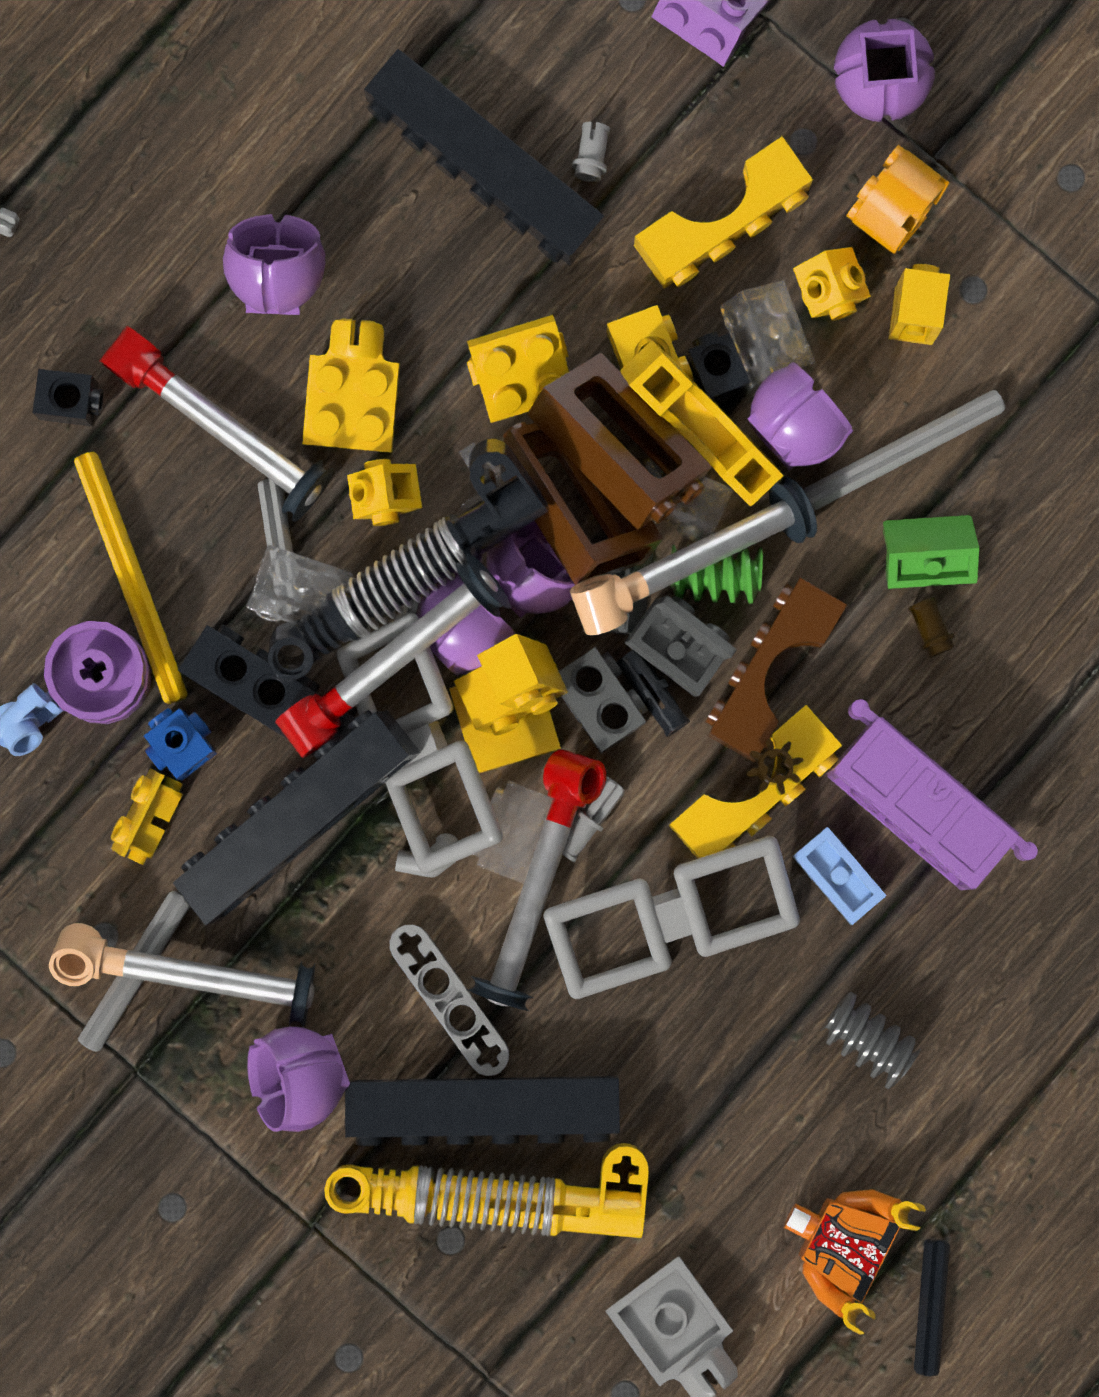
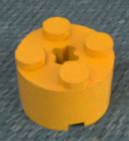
M900 145L886 159L883 164L884 169L879 176L875 177L873 175L866 182L857 195L859 199L847 214L852 223L893 254L900 251L927 218L926 215L933 204L937 205L950 185V182Z

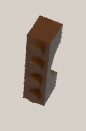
M799 578L794 587L786 583L773 607L780 610L772 626L763 622L750 644L758 649L749 664L741 660L728 682L729 685L735 688L727 703L718 699L705 721L712 726L707 736L754 763L756 760L752 759L749 753L757 751L761 754L765 747V741L770 738L779 723L771 711L765 696V677L770 664L778 655L795 647L812 646L821 648L847 604L802 578Z

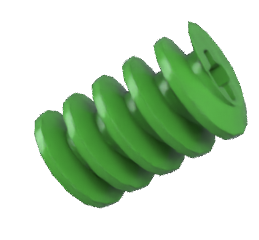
M674 544L671 547V554L677 552ZM762 547L758 548L754 560H751L748 548H745L738 552L736 559H733L732 555L671 584L670 588L673 589L674 595L683 599L686 590L690 589L695 602H700L704 590H709L713 603L718 602L722 590L727 591L730 603H736L740 591H744L748 603L753 604L758 591H761Z

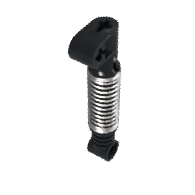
M497 439L483 440L472 448L469 455L470 480L483 500L459 515L449 514L443 517L442 520L434 523L433 529L426 528L425 535L418 533L416 540H408V546L401 544L399 551H391V557L384 555L382 562H374V568L367 566L365 573L358 572L357 579L350 577L348 584L342 583L326 595L325 602L320 606L321 609L315 608L311 611V615L307 613L302 617V621L297 620L284 623L273 631L269 642L268 663L271 670L278 677L286 680H296L305 676L310 671L313 663L320 660L323 654L327 655L332 652V647L335 649L342 645L341 641L345 643L349 640L358 642L365 638L366 635H370V626L378 630V621L382 624H387L386 616L395 619V610L403 614V605L412 608V599L420 603V594L429 597V588L437 592V583L446 586V577L454 580V572H457L455 565L456 563L466 564L467 554L474 556L481 562L483 553L550 510L541 491L505 442ZM489 461L493 466L500 464L501 477L504 483L515 475L517 477L492 493L491 491L497 488L496 476L490 468L485 470L484 464ZM293 644L300 647L303 652L299 656L288 657L280 649L285 645Z

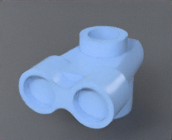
M34 683L17 696L18 700L16 702H8L0 706V745L7 748L14 756H22L35 750L43 739L38 727L46 721L49 723L64 711L50 696L49 691L47 693Z

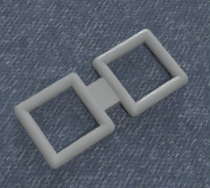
M414 613L405 614L378 628V630L370 632L369 636L366 635L365 638L358 642L352 641L340 647L336 655L344 677L346 678L360 667L357 661L358 658L390 643L419 620V617ZM429 646L416 656L415 660L432 703L396 719L397 723L421 753L386 782L417 866L423 873H431L498 844L503 837L499 822L468 744L459 740L447 745L438 720L449 715L453 710V705ZM371 694L355 705L359 715L367 710H370L372 714L377 712ZM455 762L480 824L481 831L431 852L406 784Z
M766 836L680 864L674 870V877L678 888L653 897L648 883L644 879L638 878L546 909L544 920L569 995L574 999H581L666 971L672 964L667 943L689 935L693 936L697 952L703 957H708L796 928L800 923V917L778 840L773 836ZM764 857L780 914L711 936L694 879ZM634 899L651 956L583 979L565 922Z

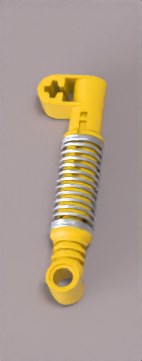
M621 1143L609 1148L603 1156L599 1188L568 1186L561 1179H550L549 1177L545 1179L544 1176L541 1178L540 1183H536L534 1176L530 1178V1182H525L524 1175L520 1177V1181H515L514 1174L510 1175L509 1180H505L503 1173L500 1174L499 1179H495L493 1172L490 1173L489 1178H485L483 1171L480 1172L479 1177H475L472 1170L468 1176H464L462 1169L457 1176L454 1175L452 1168L449 1170L448 1175H446L442 1167L438 1170L435 1183L434 1169L432 1167L428 1169L427 1166L424 1168L422 1165L420 1167L413 1166L408 1171H401V1176H396V1170L390 1169V1174L384 1175L385 1169L379 1168L378 1174H373V1168L347 1164L336 1168L326 1181L324 1191L329 1206L335 1211L344 1214H369L370 1208H375L374 1214L380 1215L381 1209H386V1215L392 1216V1210H397V1216L403 1217L408 1223L423 1224L424 1218L428 1215L429 1225L432 1226L436 1211H438L437 1220H439L440 1227L444 1225L445 1221H449L451 1228L455 1222H459V1227L462 1229L466 1222L469 1223L471 1230L475 1227L476 1223L479 1224L481 1230L485 1229L486 1224L490 1225L491 1231H494L496 1225H499L501 1232L506 1230V1226H510L512 1234L516 1231L517 1227H520L522 1234L526 1232L527 1228H530L532 1235L537 1232V1229H540L542 1236L546 1234L547 1237L549 1235L557 1236L561 1231L642 1238L649 1171L648 1162L643 1153L634 1145ZM622 1156H629L630 1162L637 1166L636 1171L628 1173L627 1181L629 1184H639L640 1192L606 1189V1182L620 1183V1175L617 1170L612 1169L613 1164L621 1163ZM343 1177L356 1179L361 1186L360 1196L351 1201L343 1200L336 1192L337 1181Z

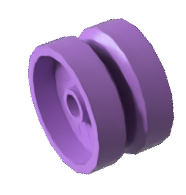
M86 621L69 627L54 640L45 658L44 678L50 696L62 710L89 723L110 724L128 718L142 706L150 690L152 669L145 650L133 636L108 622ZM99 666H105L106 670L101 672L104 678L100 682L94 680V670Z

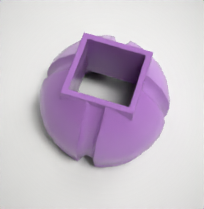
M887 19L885 24H879L877 20L868 21L852 30L839 46L834 61V70L839 75L835 80L836 89L844 103L862 118L879 122L884 116L889 115L892 121L901 119L919 108L931 91L935 79V69L929 66L934 60L933 51L926 38L916 28L906 22L897 19ZM905 47L907 78L868 81L867 49Z
M272 214L245 219L229 231V238L227 239L223 255L224 274L231 290L246 304V313L300 315L301 306L316 293L324 274L325 250L320 241V234L310 222L290 215H285L279 223L275 222Z
M794 362L772 372L763 380L755 392L751 404L750 417L747 418L754 433L788 470L794 466H811L830 459L843 447L846 439L853 432L852 426L823 389L814 391L812 388L814 380Z
M535 521L487 551V569L504 590L509 599L510 608L520 618L526 613L539 614L556 611L572 600L570 589L575 584Z
M454 572V580H450L448 577L445 578L447 581L446 586L437 583V592L429 588V597L422 596L416 611L419 619L464 584L458 573ZM480 605L430 645V648L438 659L458 677L460 674H468L482 666L477 657L478 654L516 633L500 616L492 615Z
M284 1027L272 1030L262 1038L255 1039V1045H251L249 1048L247 1068L252 1097L256 1096L262 1099L260 1105L257 1106V1111L265 1125L272 1131L300 1132L322 1123L336 1108L344 1091L350 1085L332 1034L321 1036L317 1032L303 1027Z

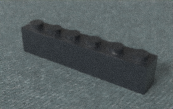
M397 49L364 88L366 100L369 103L366 108L375 118L386 125L390 120L403 130L401 137L418 152H421L424 148L437 158L435 165L444 174L453 180L460 176L472 186L469 192L476 200L488 208L494 204L506 214L503 220L520 235L528 232L540 242L537 246L538 249L553 262L558 263L562 259L571 266L604 227L603 214L401 50Z
M367 710L356 717L348 725L351 733L338 742L334 738L323 745L314 754L317 761L306 771L299 767L281 781L280 784L284 789L272 799L267 795L258 800L247 810V813L250 815L248 820L239 827L234 823L225 828L214 838L217 844L216 847L206 855L202 851L198 852L180 867L184 874L176 879L173 884L205 926L221 921L421 753L388 710L374 712L373 714L370 710Z
M618 1076L349 1080L350 1085L345 1090V1138L356 1137V1145L358 1146L383 1145V1137H401L402 1145L429 1144V1136H447V1144H473L474 1136L492 1135V1143L495 1144L520 1143L519 1135H538V1143L565 1142V1134H583V1142H610V1134L620 1133Z

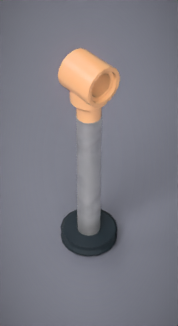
M784 477L780 484L776 482L769 489L771 506L623 578L616 574H602L590 577L574 585L570 589V594L585 633L587 635H597L621 626L628 620L627 613L632 612L634 602L782 530L796 543H803L806 537H815L817 533V520L806 493L795 480L790 477Z
M83 923L68 925L61 931L49 961V969L53 977L60 983L68 986L86 984L91 978L100 979L102 973L291 1006L289 1027L292 1022L297 1021L304 1028L308 1008L311 1006L314 997L313 980L315 964L312 968H306L301 961L296 980L108 947L107 939H102L97 930Z

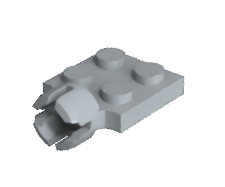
M679 1256L605 1310L659 1386L668 1380L675 1379L682 1384L690 1397H715L717 1392L703 1374L704 1371L709 1369L724 1390L738 1377L737 1367L727 1355L722 1345L725 1337L732 1333L733 1329Z

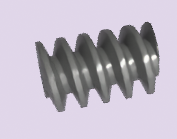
M849 992L827 1018L820 1031L825 1028L829 1029L826 1044L829 1046L839 1039L844 1041L841 1051L842 1056L845 1057L852 1051L857 1050L859 1053L855 1065L858 1068L868 1061H872L873 1067L870 1076L873 1079L881 1073L887 1072L885 1088L890 1089L907 1073L918 1057L921 1048L913 1052L915 1038L910 1035L898 1042L901 1028L895 1024L883 1031L886 1017L880 1013L868 1020L871 1006L868 1003L853 1009L857 995Z

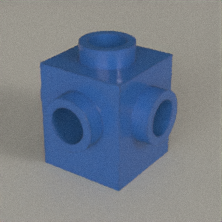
M168 708L148 723L152 730L144 735L150 744L145 749L146 754L160 771L168 767L178 780L183 781L218 754L205 738L211 733L210 729L195 711L188 716L180 708L174 713ZM182 734L183 742L181 746L174 748V738Z

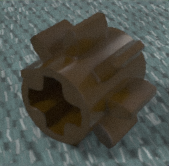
M767 739L765 741L767 752L763 755L757 751L749 753L750 757L758 762L756 768L751 769L746 774L750 777L758 775L762 780L759 792L762 793L766 790L768 785H776L778 794L783 795L785 793L784 781L787 779L793 783L801 781L799 776L792 772L794 766L799 765L804 760L800 757L792 759L788 754L791 742L788 741L781 749H774L771 739ZM776 756H780L784 759L781 767L786 770L785 776L777 774L773 779L769 778L766 775L768 767L763 763L764 759L772 760Z

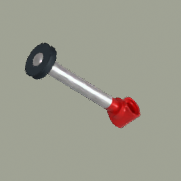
M126 326L99 362L134 389L135 387L139 389L146 386L288 492L289 496L283 505L282 513L290 511L293 513L292 521L300 519L323 493L333 475L334 468H330L327 471L322 468L323 460H319L304 472L165 367L161 351L135 330Z
M467 554L466 564L456 563L455 565L464 584L323 697L319 694L308 695L276 719L275 723L302 758L318 750L339 732L337 728L341 725L339 719L341 716L480 605L496 617L500 616V607L504 606L510 609L511 605L504 590L479 560Z
M565 749L555 751L548 758L544 767L543 783L545 789L548 790L547 796L552 797L553 800L491 981L471 976L475 980V986L472 989L466 990L485 997L490 1002L500 1006H511L530 1011L526 1008L525 1004L528 999L534 997L517 991L516 988L578 807L585 809L586 804L596 801L604 789L606 769L599 760Z

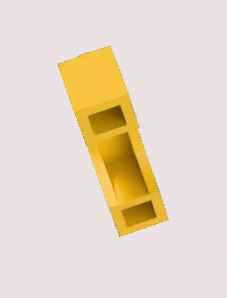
M780 137L745 161L743 175L746 193L741 204L730 215L718 221L700 223L687 220L671 211L635 236L634 247L664 289L672 283H675L677 287L684 285L699 273L696 267L710 257L713 262L719 261L735 249L736 246L733 243L735 240L746 233L750 237L756 236L772 223L769 217L783 208L787 213L791 212L809 198L806 192L810 190L813 179L783 137Z
M653 340L620 370L629 386L659 416L667 420L750 507L784 476L773 461Z
M807 705L770 736L774 749H781L789 741L791 742V748L788 754L792 759L797 757L803 758L804 761L794 766L792 772L798 775L801 781L813 771L820 777L839 760L834 752L842 746L841 743ZM780 756L774 758L772 779L777 774L784 776L786 774V770L781 767L784 759ZM787 779L783 782L785 787L783 795L778 794L776 785H768L767 789L762 793L760 792L757 796L737 803L718 801L704 794L676 818L669 827L699 859L735 847L736 845L733 841L744 831H747L751 836L756 834L772 819L766 813L779 801L786 807L805 788L800 782L793 783Z

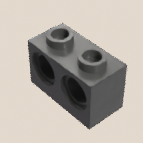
M594 647L559 671L568 690V693L561 697L600 754L645 725L646 721L642 714L647 712L648 709L634 689L626 693L619 683L617 677L623 673L608 651L600 655L596 647ZM592 668L600 673L602 684L596 691L585 692L578 687L576 677L581 670ZM611 705L622 707L627 713V723L620 729L606 727L601 719V714L606 707Z

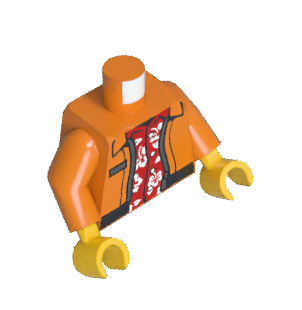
M873 1189L842 1192L835 1200L826 1198L818 1214L795 1203L785 1221L784 1228L805 1239L798 1254L804 1261L802 1267L804 1277L817 1299L836 1315L843 1318L847 1328L860 1335L864 1334L856 1326L857 1316L864 1312L875 1320V1313L861 1303H863L900 1227L915 1231L921 1228L910 1224L908 1213L911 1209L925 1212V1207L920 1203L902 1202L898 1198Z

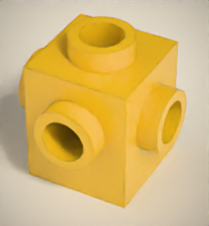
M852 247L826 250L793 268L802 291V299L808 307L811 318L830 315L831 320L836 321L857 312L856 304L871 297L865 282L864 271L859 266Z
M378 459L365 462V470L347 475L353 519H372L373 526H385L400 522L399 515L422 508L416 464H391L390 459Z

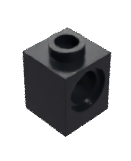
M711 332L692 342L694 348L688 350L687 361L698 386L715 403L748 390L751 381L730 333L719 337L717 332ZM719 356L727 361L729 370L723 375L715 376L706 370L704 362L709 357Z
M38 369L32 413L42 421L93 427L94 415H101L104 391L98 388L99 383L92 375ZM71 388L79 389L81 397L78 404L69 409L62 408L60 406V397L63 392Z

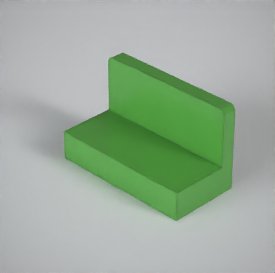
M971 516L886 520L883 522V534L887 549L886 581L888 589L977 583L979 545Z

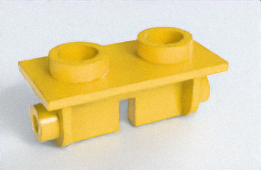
M151 768L146 776L142 775L137 780L131 793V800L134 802L127 816L119 818L111 834V840L114 841L111 849L123 857L126 856L128 849H130L131 851L127 858L144 865L147 857L152 859L165 832L164 829L151 824L154 815L170 822L183 796L180 793L182 783L166 777L164 783L161 784L164 775Z

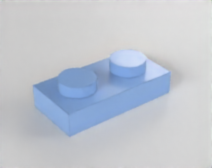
M828 827L823 829L792 856L850 925H853L887 896Z

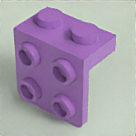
M659 0L652 18L724 67L733 56L747 27L770 0Z

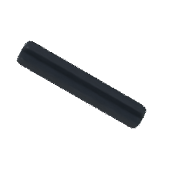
M927 1239L924 1242L914 1370L916 1374L922 1376H938L940 1373L950 1251L949 1243L940 1239Z

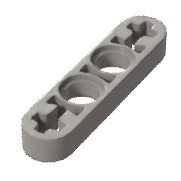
M404 925L397 928L389 941L390 951L396 962L471 1067L477 1073L485 1076L500 1073L506 1067L509 1060V1049L506 1042L471 993L466 990V986L428 933L422 927L416 925ZM405 932L410 937L417 934L421 937L422 942L419 943L418 949L424 958L428 956L430 951L437 958L436 961L425 964L416 975L412 972L410 966L417 964V960L411 953L402 955L398 950L403 944L400 936ZM439 968L448 974L449 986L444 993L434 995L425 989L423 979L430 969ZM466 1005L474 1011L476 1021L470 1030L458 1031L451 1025L450 1013L454 1007ZM482 1025H485L490 1032L481 1036L486 1045L493 1047L497 1044L501 1049V1052L497 1055L499 1064L495 1067H492L489 1063L483 1065L478 1063L477 1058L481 1055V1050L475 1042L471 1044L470 1048H467L462 1042L463 1039L475 1035Z

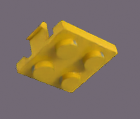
M553 315L467 341L471 358L467 361L473 386L478 384L480 386L491 423L529 412L542 389L569 372L566 357H569L564 336L563 333L558 332Z

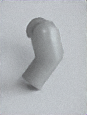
M449 833L440 834L436 837V843L430 847L431 852L458 841V839ZM399 849L395 871L433 878L440 875L454 863L431 873H423L419 870L412 851Z

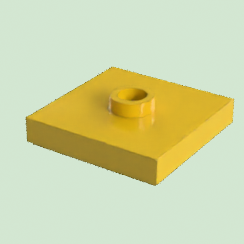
M457 687L449 688L464 740L470 748L479 774L561 749L549 710L538 715H533L531 712L517 720L519 725L505 734L495 736L493 733L475 729Z

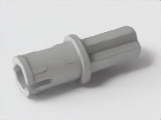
M606 777L604 789L598 799L591 804H586L585 809L580 808L577 810L562 855L575 862L577 856L597 830L602 832L604 828L601 824L624 795L625 790L622 786L611 778Z

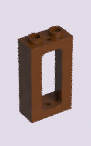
M602 353L546 385L527 414L637 530L652 520L657 524L663 522L672 514L679 502L682 501L685 505H688L705 488L702 480L712 466L667 420L659 416L629 386L621 372ZM591 396L661 468L666 476L663 478L652 476L581 401Z
M521 422L512 426L504 433L503 442L514 452L549 506L550 510L534 521L575 585L590 577L614 574L647 561L663 540L653 521L637 530L535 423L527 425L525 422ZM553 456L559 460L609 539L595 544L590 543L538 459ZM515 475L514 477H512L511 479H509V481H512V480L515 479L517 476Z

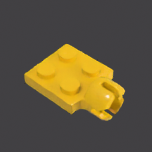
M344 318L334 320L331 326L330 345L327 353L320 356L310 355L302 444L392 453L400 363H391L384 359V329L381 324L374 321L361 320L358 346L354 345L356 320Z

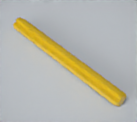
M87 452L75 458L76 469L163 701L166 704L179 702L185 699L188 693L178 671L176 661L99 456L95 452Z

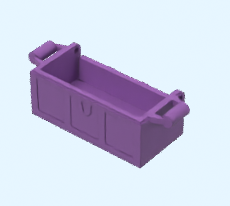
M856 700L849 706V716L854 720L863 722L866 728L826 773L827 777L959 890L976 889L1010 848L1014 850L1016 858L1021 861L1031 860L1036 857L1038 849L1034 843L1024 841L1018 835L1019 832L888 721L872 712L865 700Z

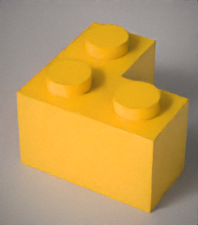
M515 634L478 654L477 657L482 666L454 681L475 729L493 733L495 736L513 730L519 725L517 720L531 712L533 715H538L554 708L558 704L556 699L568 693L547 645L519 634Z

